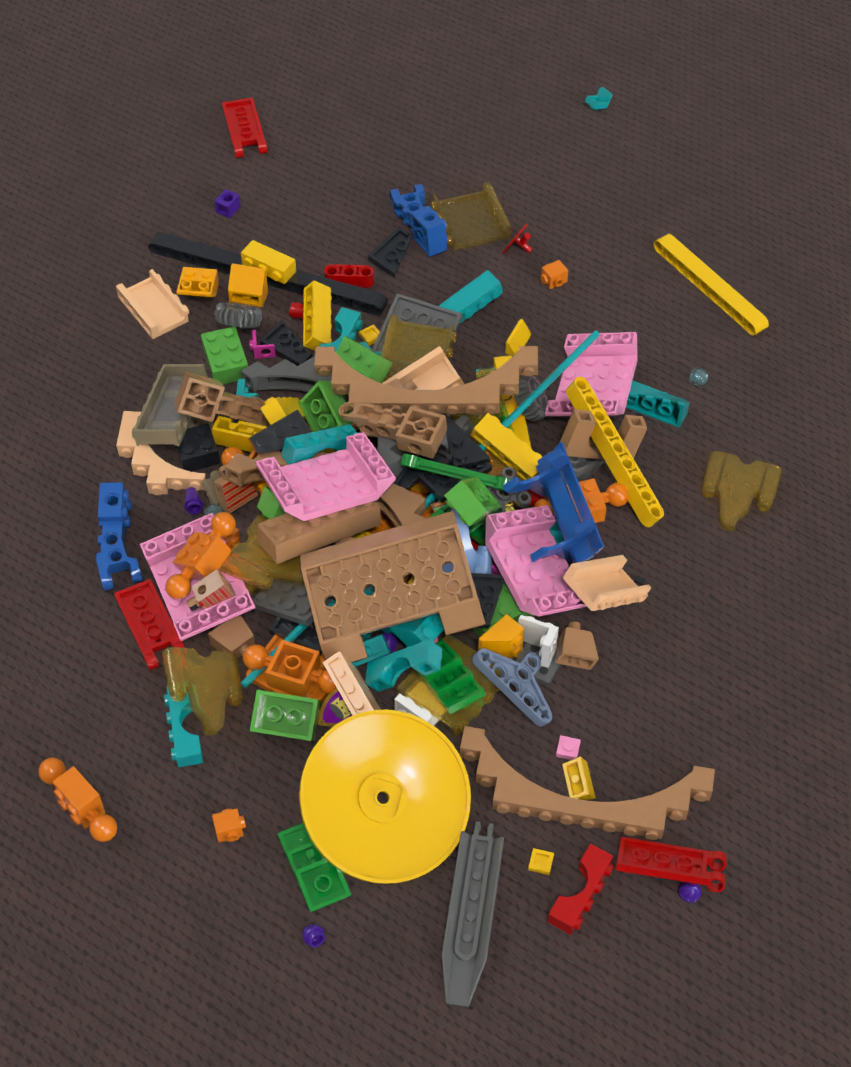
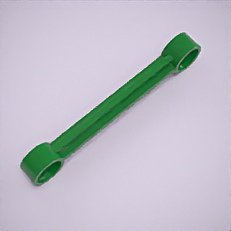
M403 454L400 464L407 468L423 470L460 480L478 476L485 486L505 491L503 485L512 480L422 459L410 454Z

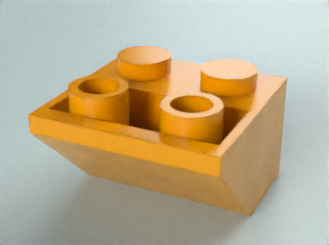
M232 263L228 286L229 302L263 307L268 295L266 269Z
M183 267L177 294L216 297L219 286L217 270Z

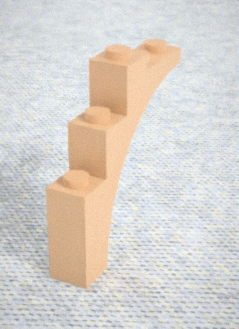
M123 412L116 445L118 454L125 458L133 457L131 465L134 475L142 477L148 475L147 488L149 494H168V489L181 490L189 487H194L197 491L204 490L202 482L206 480L205 473L190 472L165 462L154 453L148 444H139L137 446L135 439L132 437V429L135 427L141 412Z

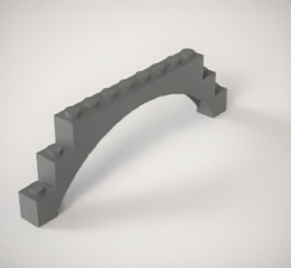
M314 357L299 366L285 359L271 368L257 361L241 370L242 379H245L246 386H249V389L253 392L269 389L309 392L318 381H332V375H316ZM349 394L342 395L345 402H349ZM376 437L378 442L377 452L394 476H398L403 470V466L400 465L401 456L407 452L398 449L396 440Z

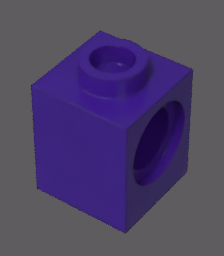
M227 189L214 201L216 213L229 219L241 207L239 194Z

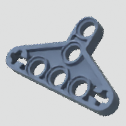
M485 648L480 649L473 655L475 666L537 726H545L552 720V712L534 678V675L541 666V660L537 654L528 653L519 662ZM528 659L533 661L534 667L529 665ZM494 669L500 671L501 678L495 674ZM518 671L524 673L525 679L519 676ZM509 683L515 686L516 692L510 689ZM524 697L529 699L531 706L525 704Z

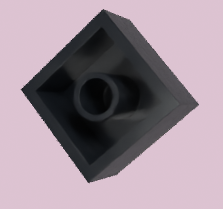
M208 423L188 428L185 431L180 446L175 445L183 470L191 472L220 464L218 449Z

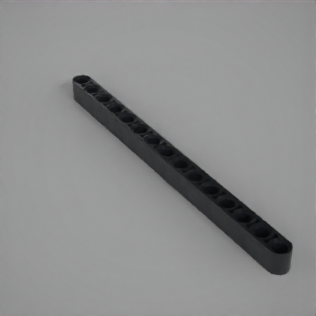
M157 232L148 244V249L154 254L208 269H216L218 272L229 275L232 263L242 265L241 254L162 232ZM296 270L295 274L285 284L267 276V285L304 295V288L313 280L331 288V303L376 316L382 314L388 303V298L382 293Z

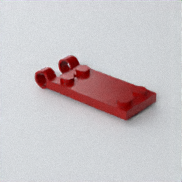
M253 97L222 102L235 158L244 157L242 147L248 145H257L259 154L268 153Z
M151 579L114 593L115 599L149 671L159 667L154 654L158 650L172 645L177 659L187 655L185 646L180 640Z
M621 837L616 870L625 873L689 882L691 884L707 885L710 891L721 892L725 888V876L719 871H723L726 868L727 856L721 851L712 852ZM719 859V860H721V861H723V862H721V863H716V862H714L713 860ZM707 865H709L713 872L706 871ZM712 880H718V881H720L721 883L716 884V883H713V882H711V881H712Z

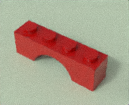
M590 843L579 865V870L586 880V887L575 896H559L548 915V923L569 935L573 933L574 929H580L584 921L582 915L585 911L589 912L594 904L593 896L595 893L600 894L605 884L602 882L604 877H609L615 865L612 864L613 855Z

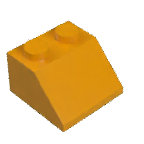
M506 614L479 638L478 651L485 648L509 659L517 658L523 651L525 628Z

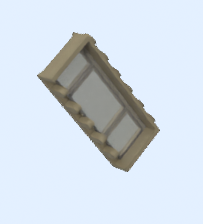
M163 364L161 371L158 372L156 381L153 383V388L148 394V399L145 405H143L142 412L137 418V423L132 429V437L135 439L137 446L139 444H174L180 446L192 416L178 413L174 403L185 371L208 377L204 364Z

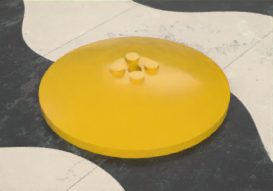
M372 710L344 719L326 732L317 742L302 772L299 803L305 829L317 850L328 862L343 873L362 881L378 884H395L418 878L430 872L453 852L460 841L461 831H465L468 822L471 793L465 765L454 745L440 730L420 717L396 710ZM383 792L387 795L388 801L386 804L378 802V793Z

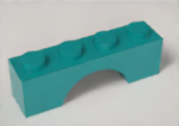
M341 307L335 318V331L341 336L332 343L321 344L320 347H334L336 352L344 336L355 340L357 331H360L363 326L361 312Z
M349 424L287 437L284 441L281 456L290 465L311 459L317 452L326 448H332L335 452L346 449V437L357 434V432Z
M425 640L367 663L365 684L380 692L394 687L400 674L410 667L424 676L439 671L442 648L431 640Z
M192 683L167 686L168 694L164 695L166 707L170 708V712H166L168 725L172 724V730H168L170 743L174 742V748H171L172 760L177 761L178 767L203 763L199 735L190 734L182 727L185 717L196 710Z

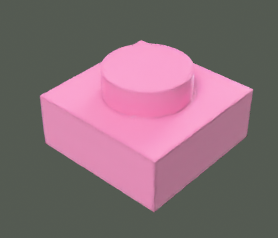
M560 735L556 757L569 760L576 759L581 740Z

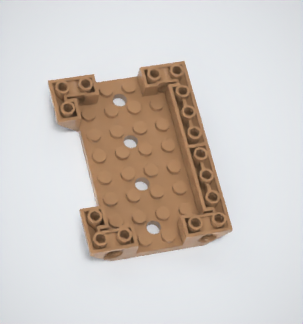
M454 511L300 555L301 571L325 660L339 651L351 663L366 659L368 655L361 635L437 613L440 614L446 636L486 624ZM446 563L454 565V569L449 573L443 571V566ZM408 574L414 576V581L411 584H406L403 581L404 577ZM367 586H374L375 592L372 595L364 593ZM335 597L336 603L331 607L326 606V599Z

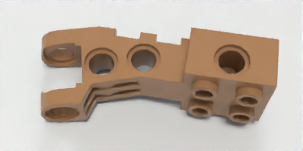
M185 371L174 403L178 413L213 422L215 414H223L230 418L247 421L248 423L266 427L270 426L269 421H267V418L260 409L265 405V401L262 398L255 396L249 398L224 392L225 387L221 381Z
M347 402L339 408L341 418L345 421H352L353 424L351 426L355 431L360 429L361 432L359 433L364 432L367 437H385L396 440L399 450L432 459L447 431L445 415L411 406L407 413L402 414L395 413L392 409L385 408L383 410L376 408L373 404L361 402ZM353 410L351 413L345 414L347 411Z

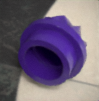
M684 882L679 889L680 897L689 903L696 902L701 897V888L698 884Z
M309 924L302 933L304 942L311 947H317L325 940L324 929L317 924Z

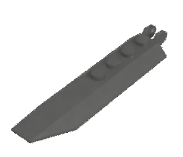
M478 821L475 823L474 835L472 834L471 836L461 831L442 949L446 1004L469 1007L487 961L504 837L493 839L494 824L489 823L487 827V836L479 835L481 822Z

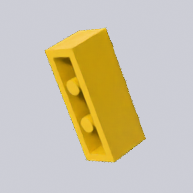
M254 240L241 252L242 265L266 269V276L283 284L296 272V261L294 258Z

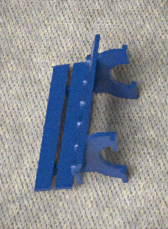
M560 442L554 448V452H549L537 461L539 465L536 468L539 475L523 481H519V478L515 477L503 485L507 493L530 489L543 497H548L565 541L559 544L541 547L530 554L532 562L552 555H557L574 563L584 562L595 556L594 553L597 554L604 548L563 442Z

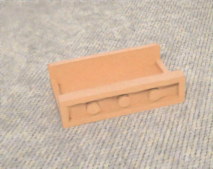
M152 269L149 271L150 277L127 289L121 283L116 286L118 298L149 336L154 339L189 322V310L186 305L181 304L179 297L172 293L171 288L163 282L161 276Z
M440 346L382 383L387 384L394 379H398L403 385L412 379L418 387L415 390H439L464 384Z
M623 555L573 563L563 577L591 611L642 602L647 598V593L651 589L649 585L637 586L622 568L627 559Z
M340 651L323 662L352 715L366 711L381 710L358 669Z

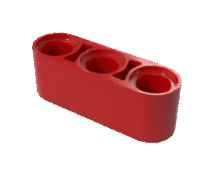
M330 264L324 269L325 278L361 288H369L374 285V269L368 265Z

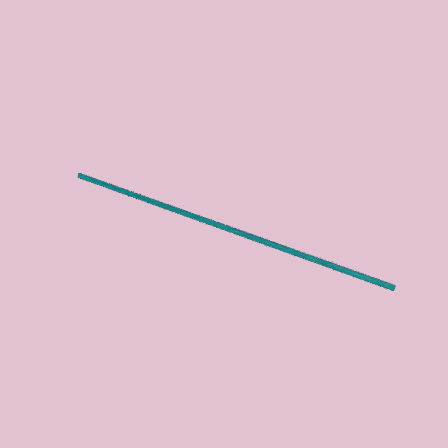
M593 331L501 424L508 428L600 336L599 332ZM479 445V447L483 451L486 450V448L483 445ZM432 493L426 498L425 509L436 499ZM299 624L284 640L292 643L308 626ZM278 646L269 654L270 656H274ZM267 667L253 670L240 684L246 689Z

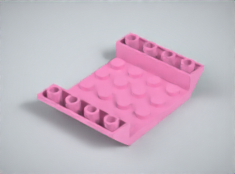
M591 333L568 334L564 345L567 357ZM599 333L600 336L563 372L556 399L548 401L545 416L572 415L575 408L566 394V388L575 378L580 376L589 382L607 415L624 414L638 360L637 333Z
M364 432L346 437V449L283 467H280L275 457L256 461V466L283 510L303 521L376 501L395 481L394 474Z
M548 505L487 515L485 544L521 611L540 617L587 607L563 579L569 569L565 559L552 555L541 558L536 562L531 560L530 554L541 547H550L557 544L549 531L556 522V519Z
M213 513L140 544L181 641L255 609V605L231 553L218 570L230 582L236 596L206 609L201 606L191 611L186 601L195 596L192 586L199 582V579L191 578V591L183 599H173L166 592L165 584L167 579L174 574L181 573L172 563L177 553L183 549L188 542V538L194 532L210 534L212 531L211 520L214 516ZM221 537L220 539L226 544L224 538Z

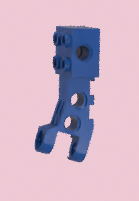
M413 185L414 192L400 195L398 189L389 190L395 215L398 218L402 217L404 219L403 223L406 226L410 225L412 227L413 239L425 253L431 257L446 251L448 242L446 235L447 224L430 206H423L426 203L423 185Z
M123 482L100 483L98 520L99 527L102 528V535H98L101 553H97L96 561L104 591L114 589L112 573L130 569L133 583L143 581L137 559L127 557L124 548L127 527L131 525L128 510L132 509V501L129 499V491L125 490ZM116 558H121L119 561H113Z

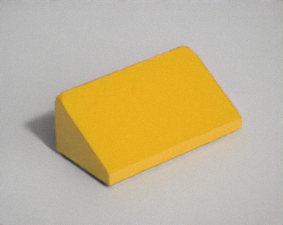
M523 319L518 321L506 341L505 353L514 356L519 351V346H525L531 336Z
M578 757L562 764L569 796L579 800L595 799L587 761L582 757Z

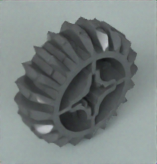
M228 302L216 305L214 315L218 323L242 328L260 326L262 311L255 306Z
M519 376V394H514L513 397L516 405L519 406L540 385L539 380H536L535 376ZM545 391L522 413L527 420L536 422L546 417L545 411L548 397Z

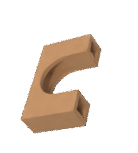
M574 409L560 441L563 442L569 457L604 460L594 441L589 439L596 424L591 411ZM625 415L618 433L634 459L648 428L643 416Z

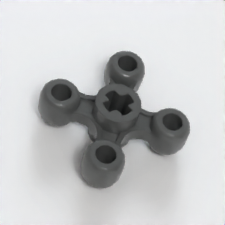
M505 467L501 472V477L513 479L516 477V471L512 467ZM486 486L502 506L497 512H506L505 505L509 502L516 503L520 508H526L531 503V495L526 491L507 493Z

